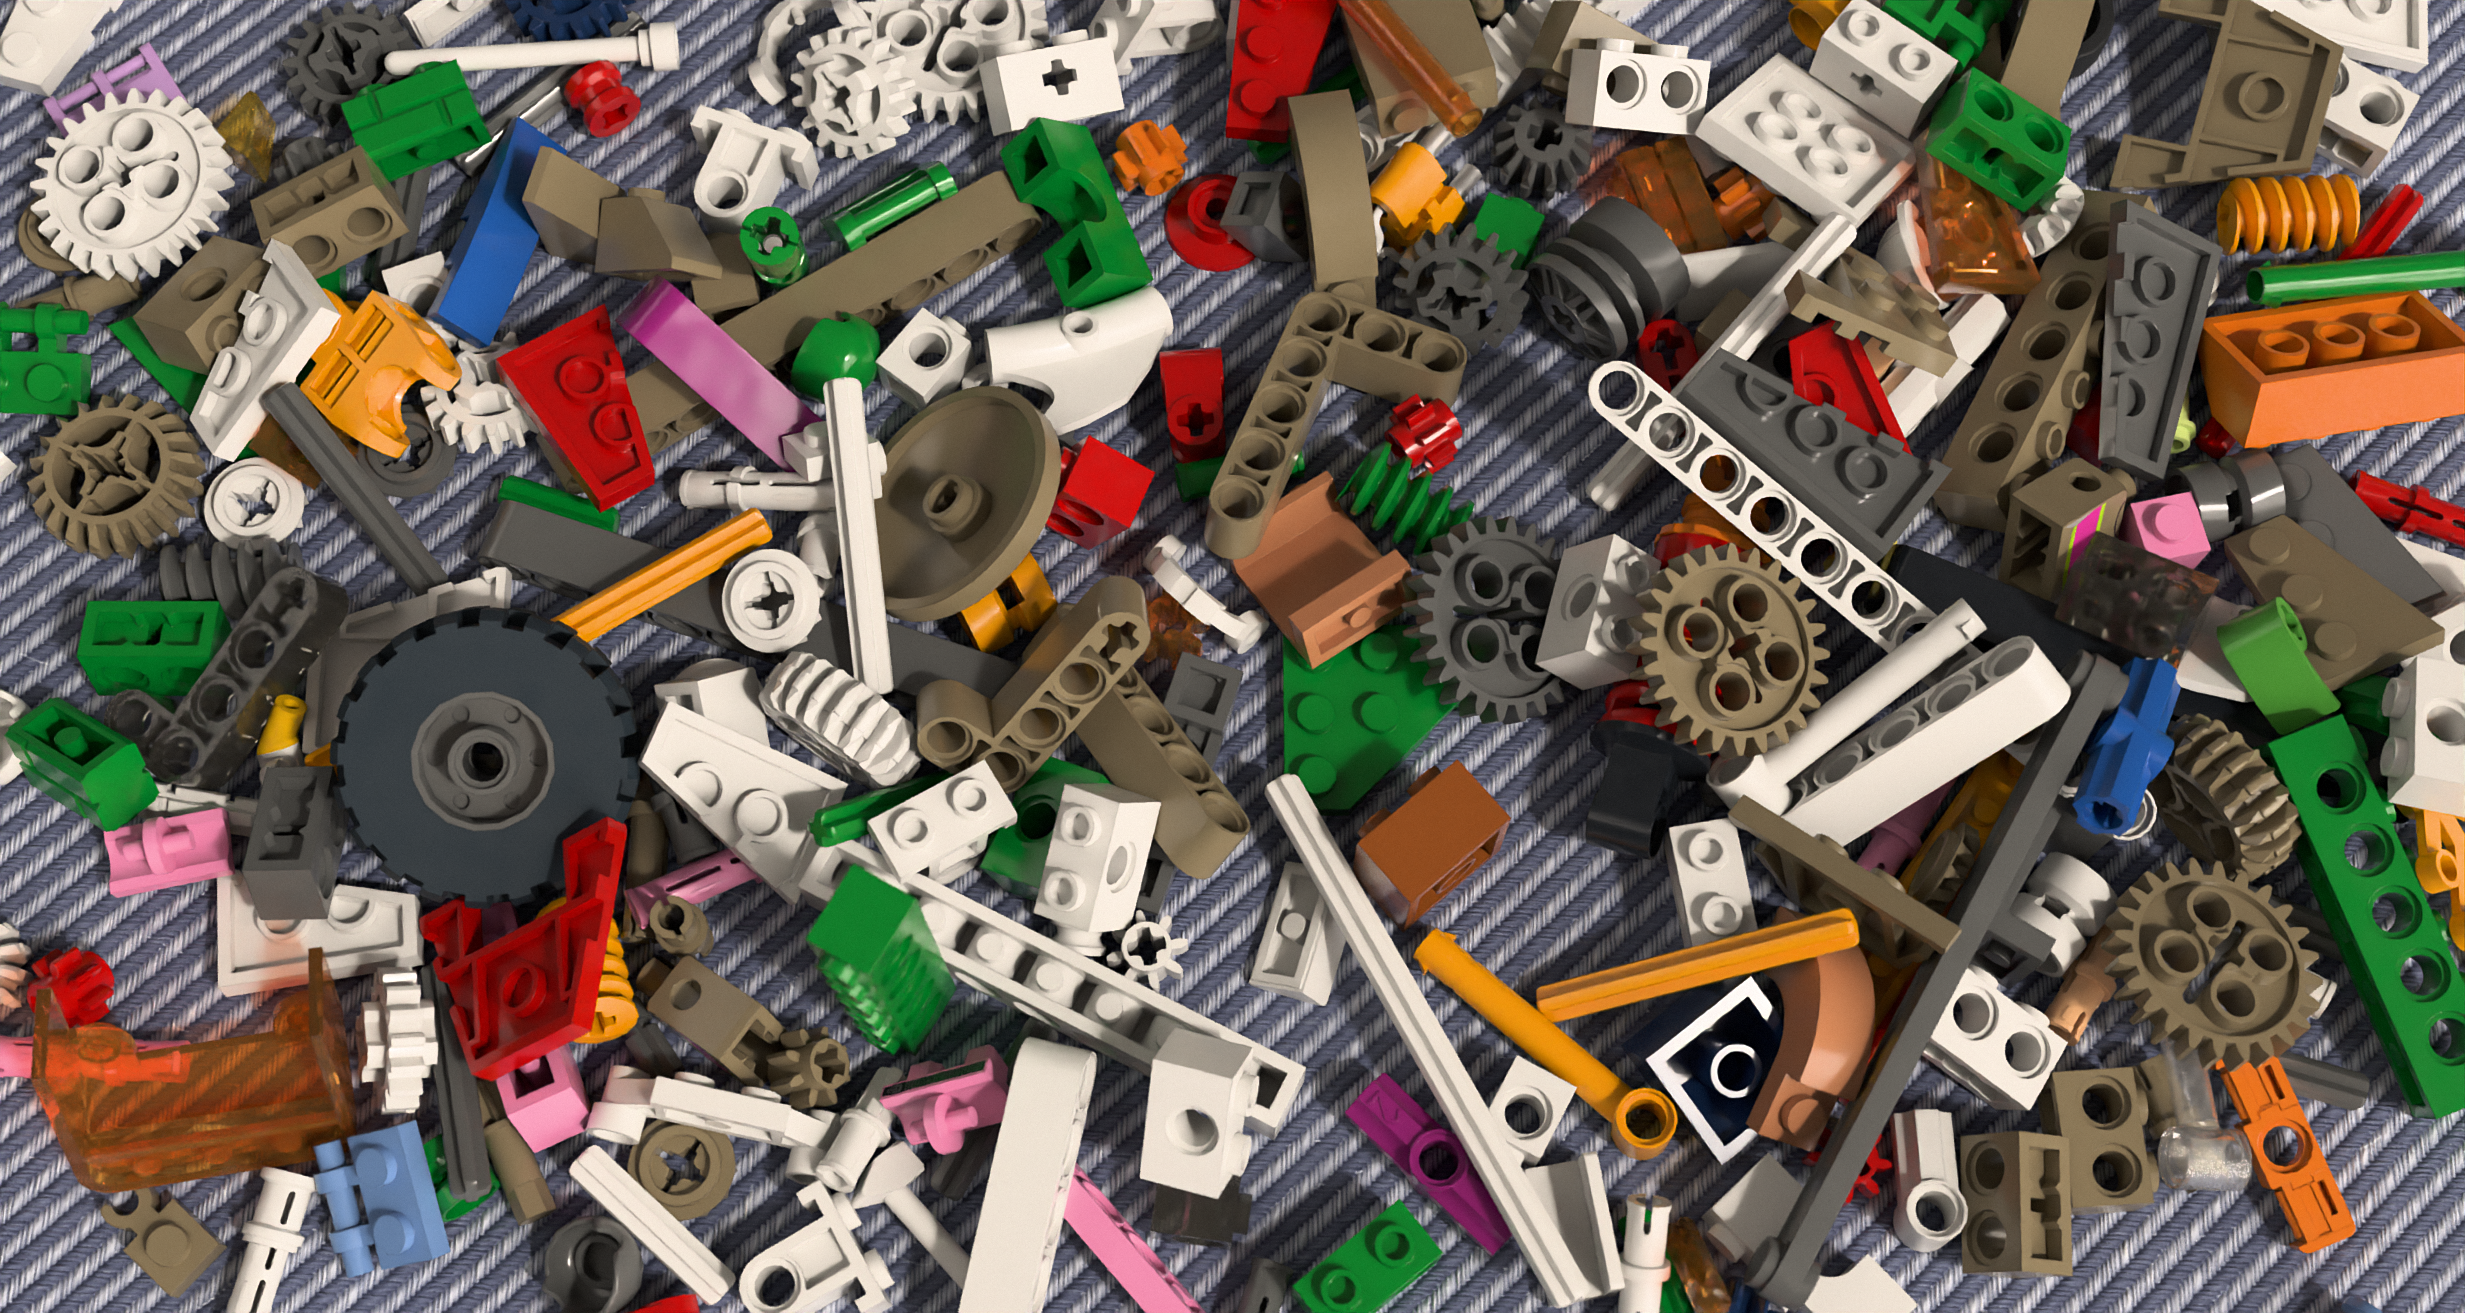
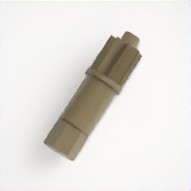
M476 1076L487 1152L518 1225L531 1224L549 1216L557 1207L532 1149L506 1115L496 1080L491 1082Z

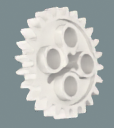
M871 0L872 2L858 3L871 23L873 29L872 41L887 36L891 39L888 55L891 58L905 56L907 61L899 69L901 77L915 80V86L905 90V98L911 100L916 105L922 106L924 121L927 123L932 121L938 110L946 111L949 125H955L959 110L966 109L972 120L979 122L980 106L986 104L978 64L996 58V46L1022 40H1031L1033 50L1045 48L1043 42L1049 40L1048 22L1044 21L1047 18L1044 0ZM994 18L1004 20L1002 23L994 26L982 24L984 21ZM908 39L922 40L914 46L901 45ZM935 64V66L933 67V69H932L931 71L926 72V71H928V70ZM960 64L974 66L966 72L951 71Z
M131 88L126 104L119 101L111 92L106 93L105 109L99 112L86 102L83 104L86 120L78 124L72 119L64 118L62 122L69 133L64 140L57 137H48L46 140L56 151L54 157L39 158L35 161V164L47 174L46 178L30 183V188L43 198L31 205V210L43 220L38 227L39 232L52 242L51 247L67 261L72 262L82 272L87 274L93 270L107 281L117 271L128 282H134L139 266L143 267L154 278L158 277L160 273V260L164 258L170 260L177 267L182 266L180 249L187 245L195 251L200 250L202 244L196 236L201 229L208 232H217L219 230L216 223L209 217L211 212L225 211L230 208V205L218 194V191L234 187L235 183L223 170L233 164V159L222 148L226 142L224 137L212 126L213 123L198 108L193 109L179 95L171 101L160 89H155L147 100L137 88ZM174 188H176L175 191L168 196V194H169Z

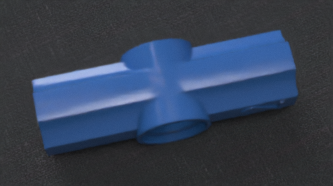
M2134 657L2122 667L2121 672L2130 678L2128 688L2110 716L2104 721L2097 720L2082 747V751L2089 755V759L2072 806L2077 811L2078 817L2076 822L2095 835L2107 833L2120 837L2133 827L2147 785L2163 769L2173 751L2174 740L2165 733L2181 686L2176 680L2178 670L2161 658L2149 660Z

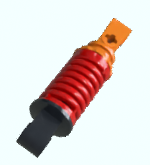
M1717 454L1709 457L1706 460V466L1701 478L1702 485L1711 491H1720L1731 485L1736 471L1732 460L1726 455ZM1695 492L1689 493L1685 497L1681 509V514L1684 518L1683 522L1667 524L1656 535L1654 541L1655 550L1652 556L1661 561L1660 570L1667 567L1669 568L1668 561L1685 553L1690 555V551L1710 544L1715 549L1728 543H1735L1738 554L1754 547L1759 549L1760 566L1772 561L1760 549L1759 545ZM1769 496L1758 500L1751 509L1750 520L1752 526L1760 532H1769L1771 520L1765 512ZM1733 597L1735 611L1741 618L1740 605ZM1683 626L1685 641L1692 648L1693 640L1691 634ZM1641 656L1638 657L1636 668L1643 665ZM1629 678L1612 683L1613 689L1605 698L1606 713L1593 725L1589 736L1593 747L1609 758L1600 789L1596 792L1589 809L1585 838L1586 843L1591 846L1653 860L1658 854L1664 838L1667 816L1678 781L1693 782L1705 779L1706 774H1709L1712 764L1710 760L1711 754L1703 756L1697 754V738L1694 741L1679 745L1675 743V732L1678 726L1676 722L1657 727L1654 723L1662 709L1658 701L1643 705L1639 702L1643 693L1650 688L1648 681ZM1716 684L1715 695L1717 701L1723 707L1724 697L1721 689Z

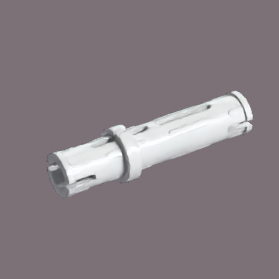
M736 466L732 471L723 472L690 469L685 471L680 480V499L683 506H687L688 510L731 509L736 515L749 508L784 511H836L832 477L809 483L798 472H758L753 466Z

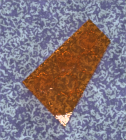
M1928 126L1913 143L1935 293H2029L2042 279L2007 202L1924 151L1930 127Z

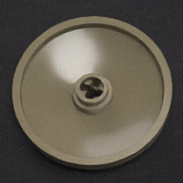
M976 386L960 390L939 399L910 419L883 448L887 461V471L885 475L881 476L882 498L874 499L885 610L891 617L910 622H927L951 616L977 603L997 588L1018 567L1037 541L1048 520L1056 499L1061 474V451L1056 431L1044 413L1021 394L1000 386Z

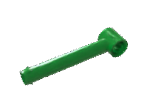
M2465 250L2312 262L2300 265L2270 266L2269 260L2260 267H2254L2249 271L2246 279V291L2252 304H2264L2274 309H2277L2282 302L2297 300H2316L2460 287L2465 294Z

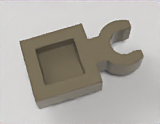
M131 1177L126 1184L138 1195L139 1202L135 1211L124 1216L118 1208L105 1204L100 1209L101 1215L109 1225L137 1234L123 1251L169 1296L179 1298L228 1246L182 1202L172 1199L160 1210L161 1200L155 1187L148 1182Z

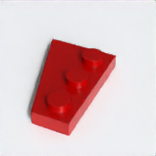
M605 303L496 358V372L599 513L655 484V470L636 406H633L627 386L625 369L620 352L616 349Z
M1829 319L1788 338L1794 394L1817 406H1821L1823 402H1826L1847 413L1845 421L1874 436L1883 432L1903 442L1904 447L1902 450L1913 456L1858 335L1852 341L1834 333L1831 328L1836 321Z

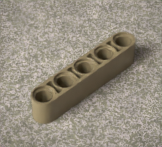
M1063 602L1056 607L1023 651L1024 662L1076 604ZM1074 663L1071 665H1081L1084 663ZM1132 665L1074 731L1115 786L1161 802L1153 837L1169 859L1181 871L1196 879L1206 880L1212 877L1249 833L1251 828L1249 819Z

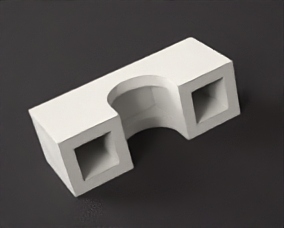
M1767 1153L1701 1217L1711 1227L1706 1232L1707 1237L1727 1259L1736 1263L1741 1258L1748 1265L1755 1251L1767 1236L1773 1235L1777 1238L1803 1187L1770 1153ZM1866 1254L1854 1261L1840 1276H1819L1818 1282L1808 1300L1798 1311L1793 1313H1911L1918 1304L1869 1254ZM1770 1303L1774 1308H1776L1781 1313H1786L1789 1310L1785 1307L1779 1308L1774 1304Z

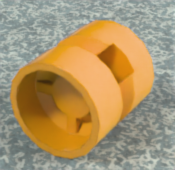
M1029 551L1018 567L997 588L977 603L956 613V616L974 648L990 654L1013 642L1015 629L1021 627L1028 632H1032L1043 626L1058 606V603L1043 572ZM1007 586L1018 603L1008 611L997 592Z

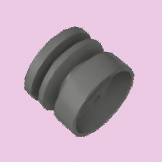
M1606 196L1598 200L1571 224L1568 238L1561 237L1553 240L1547 246L1546 252L1534 257L1524 269L1528 273V278L1525 281L1527 293L1530 294V298L1537 311L1552 330L1572 349L1589 360L1602 364L1614 361L1626 350L1627 344L1636 342L1643 335L1645 322L1651 323L1660 320L1688 294L1691 285L1688 268L1679 250L1664 230L1643 210L1624 199L1613 196Z

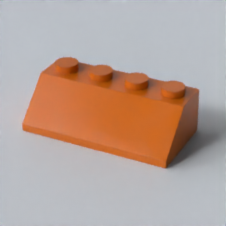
M2418 291L2351 296L2283 306L2277 309L2269 308L2208 317L2204 320L2197 353L2211 415L2243 448H2265L2276 443L2302 439H2321L2327 435L2359 430L2373 431L2384 426L2416 421L2430 422L2436 418L2465 414V331Z

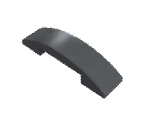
M1182 651L1163 706L1213 770L1238 695L1243 671ZM1154 837L1152 838L1135 909L1159 916L1178 867L1169 859Z

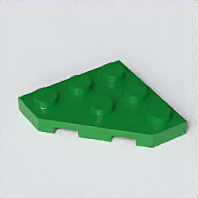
M1382 625L1314 669L1309 666L1282 633L1284 774H1295L1300 778L1321 816H1349L1367 798V794L1391 770L1394 771L1429 737L1430 732L1453 709L1456 710L1459 707L1460 702L1445 705L1439 702L1444 686L1442 683L1424 686L1422 683L1425 674L1431 667L1427 661L1411 662L1410 656L1421 647L1419 639L1403 636V630L1413 625ZM1467 639L1468 650L1471 654V645Z

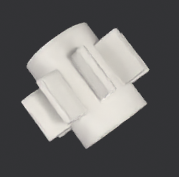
M1139 910L1136 911V924L1128 931L1124 929L1112 931L1115 941L1122 945V951L1112 952L1106 956L1108 967L1120 968L1125 966L1127 971L1124 975L1125 977L1135 982L1149 984L1151 990L1159 993V981L1163 980L1167 975L1179 980L1183 978V969L1177 962L1173 961V955H1180L1188 951V941L1185 938L1170 939L1171 916L1166 915L1159 924L1146 922L1145 915ZM1151 941L1154 950L1158 951L1156 953L1157 963L1144 965L1141 956H1137L1139 954V943Z

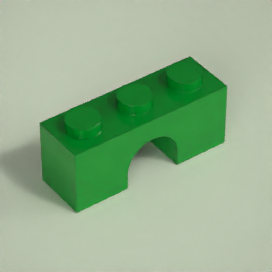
M1038 117L999 151L1020 202L1033 204L1046 210L1054 217L1064 232L1065 236L1042 255L1065 307L1081 309L1092 307L1143 288L1154 280L1087 126Z

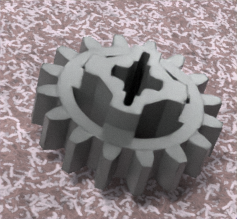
M347 1L343 8V14L337 16L327 6L321 8L324 21L316 25L309 20H303L301 25L307 36L304 39L289 38L287 42L295 57L283 60V67L291 78L286 83L307 115L312 118L320 114L327 127L334 128L341 117L346 119L340 104L354 99L362 88L372 84L390 85L410 77V75H393L389 73L385 68L384 61L390 52L417 50L407 30H403L398 18L393 13L383 18L377 5L372 3L365 9L363 14L358 13L352 1ZM348 57H352L355 61L353 63L356 69L355 75H352L349 70L351 66L348 62Z
M1446 222L1436 235L1428 229L1423 231L1415 244H1410L1399 260L1402 266L1394 276L1393 284L1403 290L1396 299L1395 304L1398 308H1411L1413 314L1408 320L1449 333L1457 337L1462 343H1465L1472 356L1478 355L1485 342L1496 349L1501 345L1507 333L1513 334L1523 317L1521 313L1530 297V294L1520 290L1528 278V273L1525 270H1512L1510 265L1518 253L1515 249L1500 253L1495 248L1499 238L1497 233H1491L1484 241L1477 238L1475 224L1469 223L1463 233L1457 235L1452 224ZM1436 261L1437 267L1433 271V275L1430 278H1425L1427 266ZM1498 300L1497 310L1486 317V309L1492 301Z

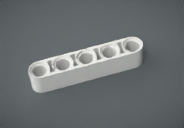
M2013 637L1825 754L1792 778L1786 785L1791 789L1793 799L1787 811L1780 817L1813 837L1818 833L1824 834L1843 847L2052 718L2067 703L2071 694L2070 686L2030 637Z
M1028 1037L1023 1042L1012 1075L958 1313H1042L1094 1085L1097 1066L1095 1052L1033 1037Z

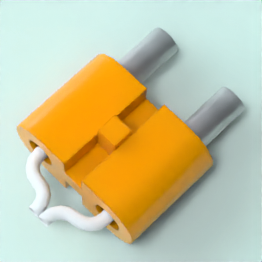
M1445 121L1435 123L1419 144L1410 141L1404 142L1369 185L1377 259L1380 261L1385 256H1389L1394 262L1399 263V260L1410 244L1414 245L1423 231L1428 229L1436 235L1446 222H1450L1456 230L1468 215V208L1463 200L1481 179L1482 174L1476 166L1466 163L1448 186L1443 185L1442 182L1447 175L1435 159V156L1454 134L1452 127ZM1380 226L1386 227L1387 230L1384 232V234ZM1384 239L1390 247L1382 248Z

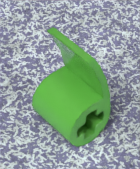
M2275 597L2217 626V638L2228 662L2256 705L2279 734H2288L2338 710L2341 706V703L2333 695L2304 654L2308 643L2303 627L2292 608L2281 597Z

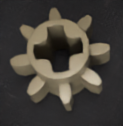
M822 1026L806 1031L804 1028L784 1032L780 1034L781 1044L784 1049L767 1055L770 1089L772 1092L776 1091L782 1097L789 1098V1105L793 1110L809 1107L815 1109L836 1104L838 1100L834 1089L851 1079L849 1075V1057L846 1052L847 1048L838 1041L828 1038V1027Z

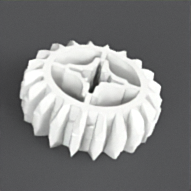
M791 652L783 663L777 664L765 680L766 685L758 696L765 713L774 719V723L785 730L790 738L805 747V750L813 753L841 774L853 779L857 784H863L872 791L880 790L911 780L921 766L919 762L923 755H921L917 747V730L914 729L913 723L899 714V710L889 705L882 699L881 695L874 693L863 682L849 676L843 669L839 670L827 660H819L813 654Z

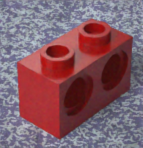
M1090 435L1070 448L1062 446L1060 448L1061 474L1059 487L1045 526L1090 550L1130 528L1155 472Z

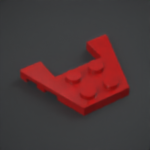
M605 817L563 840L566 903L484 947L481 909L465 908L464 896H460L419 918V927L423 938L434 942L438 954L432 962L439 981L448 983L455 1002L449 1009L471 1075L492 1082L592 1031L627 837V827L625 824Z

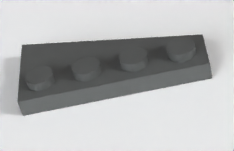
M2125 199L2110 205L2098 460L2115 468L2122 469L2126 473L2145 482L2163 480L2223 247Z
M1721 347L1676 398L1677 401L1874 564L1887 554L1952 471V468L1933 458L1926 463L1903 451V442L1883 432L1874 436L1845 421L1847 413L1826 402H1823L1821 406H1817L1793 393L1792 384Z

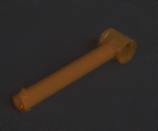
M1336 0L1421 100L1427 103L1429 109L1446 127V131H1449L1455 138H1462L1478 127L1483 118L1482 110L1470 98L1468 92H1465L1453 80L1449 72L1386 0Z

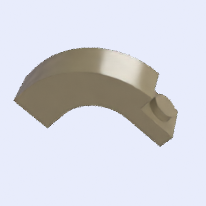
M2024 0L1997 82L2054 117L2077 58L2095 0Z
M1349 89L1287 97L1291 150L1299 177L1306 218L1312 292L1332 293L1377 309L1375 277L1379 275L1371 194L1361 135Z

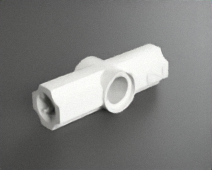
M1970 290L1961 296L1949 312L1947 311L1942 317L1943 321L1950 328L1948 334L1958 357L1943 378L1896 359L1889 370L1890 374L1880 384L1905 438L1917 428L1921 420L1932 409L1938 411L1948 402L1974 369L1972 366L2010 325L2012 320L2007 315L2004 304L1990 292Z

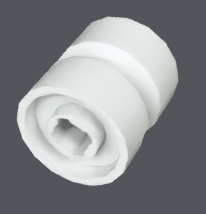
M2050 852L2025 883L2028 893H2018L2008 912L2056 939L2045 962L2035 970L2050 977H2061L2086 947L2083 936H2095L2104 925L2106 919L2117 909L2118 906L2115 902L2118 897L2111 886L2083 862L2070 855Z

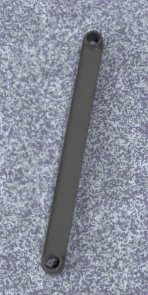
M2080 649L2069 659L2061 671L2060 675L2070 686V697L2065 706L2050 718L1983 845L1975 864L1972 866L1966 882L1963 883L1946 916L1947 920L1961 928L1962 933L1945 954L1941 955L1934 950L1930 957L1921 963L1867 1066L1855 1102L1849 1100L1777 1238L1773 1235L1767 1236L1759 1245L1747 1266L1744 1283L1752 1287L1755 1294L1779 1308L1785 1307L1792 1312H1796L1805 1304L1813 1292L1821 1273V1264L1815 1261V1258L2095 722L2097 720L2104 721L2110 716L2128 688L2129 676L2121 672L2118 665L2097 653L2090 654L2084 649Z

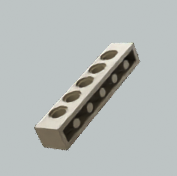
M2082 189L2084 205L2075 226L2062 242L2050 250L1941 463L1952 468V471L1932 496L1949 523L2005 533L2011 494L2046 474L2053 461L2062 454L2066 435L2079 409H2082L2087 404L2091 394L2092 383L2103 363L2110 205L2128 199L2158 214L2149 195Z

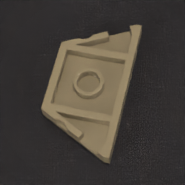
M1744 794L1728 813V817L1734 826L1744 829L1761 839L1753 852L1764 867L1773 874L1776 883L1790 902L1811 915L1841 907L1849 908L1856 919L1859 929L1858 945L1896 969L1906 968L1912 962H1923L1930 957L1934 950L1941 955L1945 954L1962 933L1959 926L1905 894V889L1901 883L1889 873L1878 868H1872L1869 872L1851 861L1846 850L1832 838L1820 833L1813 837Z

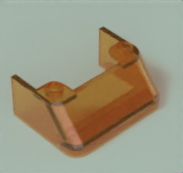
M323 947L308 949L309 990L294 993L281 1000L273 1010L274 1031L139 1052L133 1037L128 1032L109 1023L96 1022L84 1027L69 1029L52 988L38 989L36 992L31 1082L77 1181L85 1188L93 1191L117 1193L262 1169V1166L277 1167L314 1161L316 1156L313 1146L335 1139H341L344 1153L349 1151L347 1138L357 1135V1112L343 1009Z

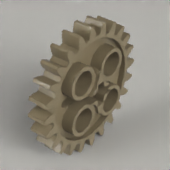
M1728 543L1715 549L1709 544L1690 551V555L1685 553L1668 561L1669 568L1667 567L1649 576L1654 588L1638 593L1635 598L1647 613L1628 618L1627 621L1629 626L1642 633L1641 640L1625 645V651L1641 656L1643 663L1642 666L1635 668L1629 673L1630 679L1647 680L1650 686L1640 697V704H1650L1658 701L1662 709L1658 713L1654 724L1660 727L1676 722L1678 726L1674 742L1679 745L1694 741L1697 738V754L1701 756L1719 751L1722 760L1740 757L1743 754L1748 758L1767 753V747L1770 749L1789 743L1788 732L1803 730L1808 726L1802 713L1818 709L1821 705L1809 689L1828 684V678L1815 670L1814 665L1816 661L1830 657V651L1814 646L1813 637L1824 632L1826 626L1821 623H1808L1806 617L1816 605L1815 599L1798 602L1794 594L1799 588L1801 579L1795 577L1781 582L1778 578L1782 562L1776 559L1760 566L1759 549L1755 547L1738 554L1735 543ZM1733 597L1740 605L1741 618L1735 611ZM1683 626L1691 634L1693 640L1692 648L1685 641ZM1765 655L1770 660L1772 666V676L1767 671L1765 665ZM1716 684L1721 689L1724 697L1723 707L1717 701L1715 695Z
M2190 858L2179 869L2168 861L2154 874L2150 871L2145 872L2116 900L2115 904L2118 908L2105 921V924L2114 932L2101 943V948L2118 957L2104 969V973L2111 977L2124 979L2125 985L2113 996L2116 1001L2134 1000L2138 1006L2129 1019L2132 1025L2146 1020L2155 1025L2150 1039L2153 1045L2160 1043L2169 1036L2175 1040L2174 1053L2176 1059L2181 1060L2192 1050H2197L2201 1067L2206 1070L2221 1058L2229 1072H2235L2246 1062H2249L2254 1068H2258L2273 1056L2278 1058L2296 1044L2295 1040L2310 1029L2311 1025L2307 1018L2315 1013L2321 1005L2310 994L2323 985V979L2305 970L2320 957L2317 952L2300 949L2298 942L2309 933L2308 928H2289L2285 922V919L2291 914L2293 907L2290 904H2286L2274 909L2268 903L2272 892L2270 885L2267 884L2261 887L2255 893L2248 889L2249 878L2246 871L2242 870L2232 880L2226 879L2221 861L2216 860L2205 872H2202L2197 860ZM2237 925L2241 930L2240 936L2232 947L2214 964L2209 971V979L2194 992L2189 1004L2186 1003L2182 998L2184 991L2192 980L2210 963L2215 956L2216 951L2214 949L2230 935L2234 926Z

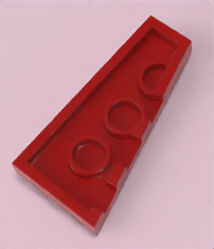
M1239 0L1226 119V138L1287 143L1290 135L1287 97L1306 94L1312 79L1315 63L1330 33L1331 23L1338 7V0Z

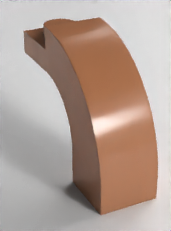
M1779 906L1771 926L1803 918L1807 915ZM1857 945L1852 948L1762 970L1764 974L1776 983L1781 992L1784 1004V1029L1775 1061L1746 1122L1757 1134L1814 1152L1838 1098L1841 1097L1855 1102L1868 1066L1875 1026V996L1872 977L1867 961Z

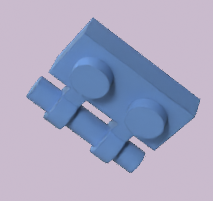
M416 1120L363 1132L347 1138L353 1163L347 1164L341 1139L313 1146L319 1172L313 1174L318 1194L326 1195L335 1231L329 1233L334 1254L341 1253L347 1278L356 1277L375 1270L368 1246L371 1244H375L381 1270L432 1260L451 1252ZM359 1184L368 1217L367 1222H362L353 1189L354 1185Z

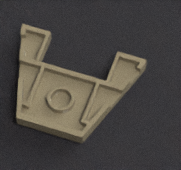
M2160 0L2158 17L2220 28V33L2189 144L2185 146L2123 134L2109 190L2111 192L2124 193L2232 181L2236 177L2254 179L2261 176L2273 177L2310 173L2343 57L2344 47L2276 10L2272 12L2251 0Z
M1778 196L1774 197L1762 214L1768 237L1794 252L1819 226L1814 220ZM1850 245L1824 273L1828 285L1798 269L1784 288L1792 315L1811 323L1817 313H1821L1836 321L1831 328L1834 333L1852 341L1861 330L1883 342L1879 347L1883 354L1943 378L1958 359L1948 334L1950 328L1943 321L1938 306L1940 303L1937 298L1925 288L1915 283L1909 282L1906 285L1887 272L1877 261L1858 252Z

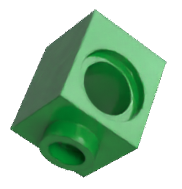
M1489 192L1473 224L1476 225L1477 238L1485 241L1493 232L1499 235L1495 248L1500 253L1515 249L1518 254L1510 267L1512 270H1524L1525 266L1531 261L1539 244L1545 215L1535 211L1528 202L1512 196L1503 198Z

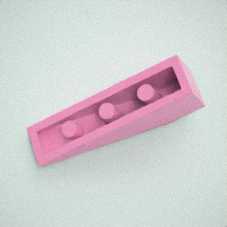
M511 901L493 903L489 909H481L483 947L522 927L516 908L512 905ZM569 1043L496 1079L507 1117L534 1153L586 1131L592 1107Z

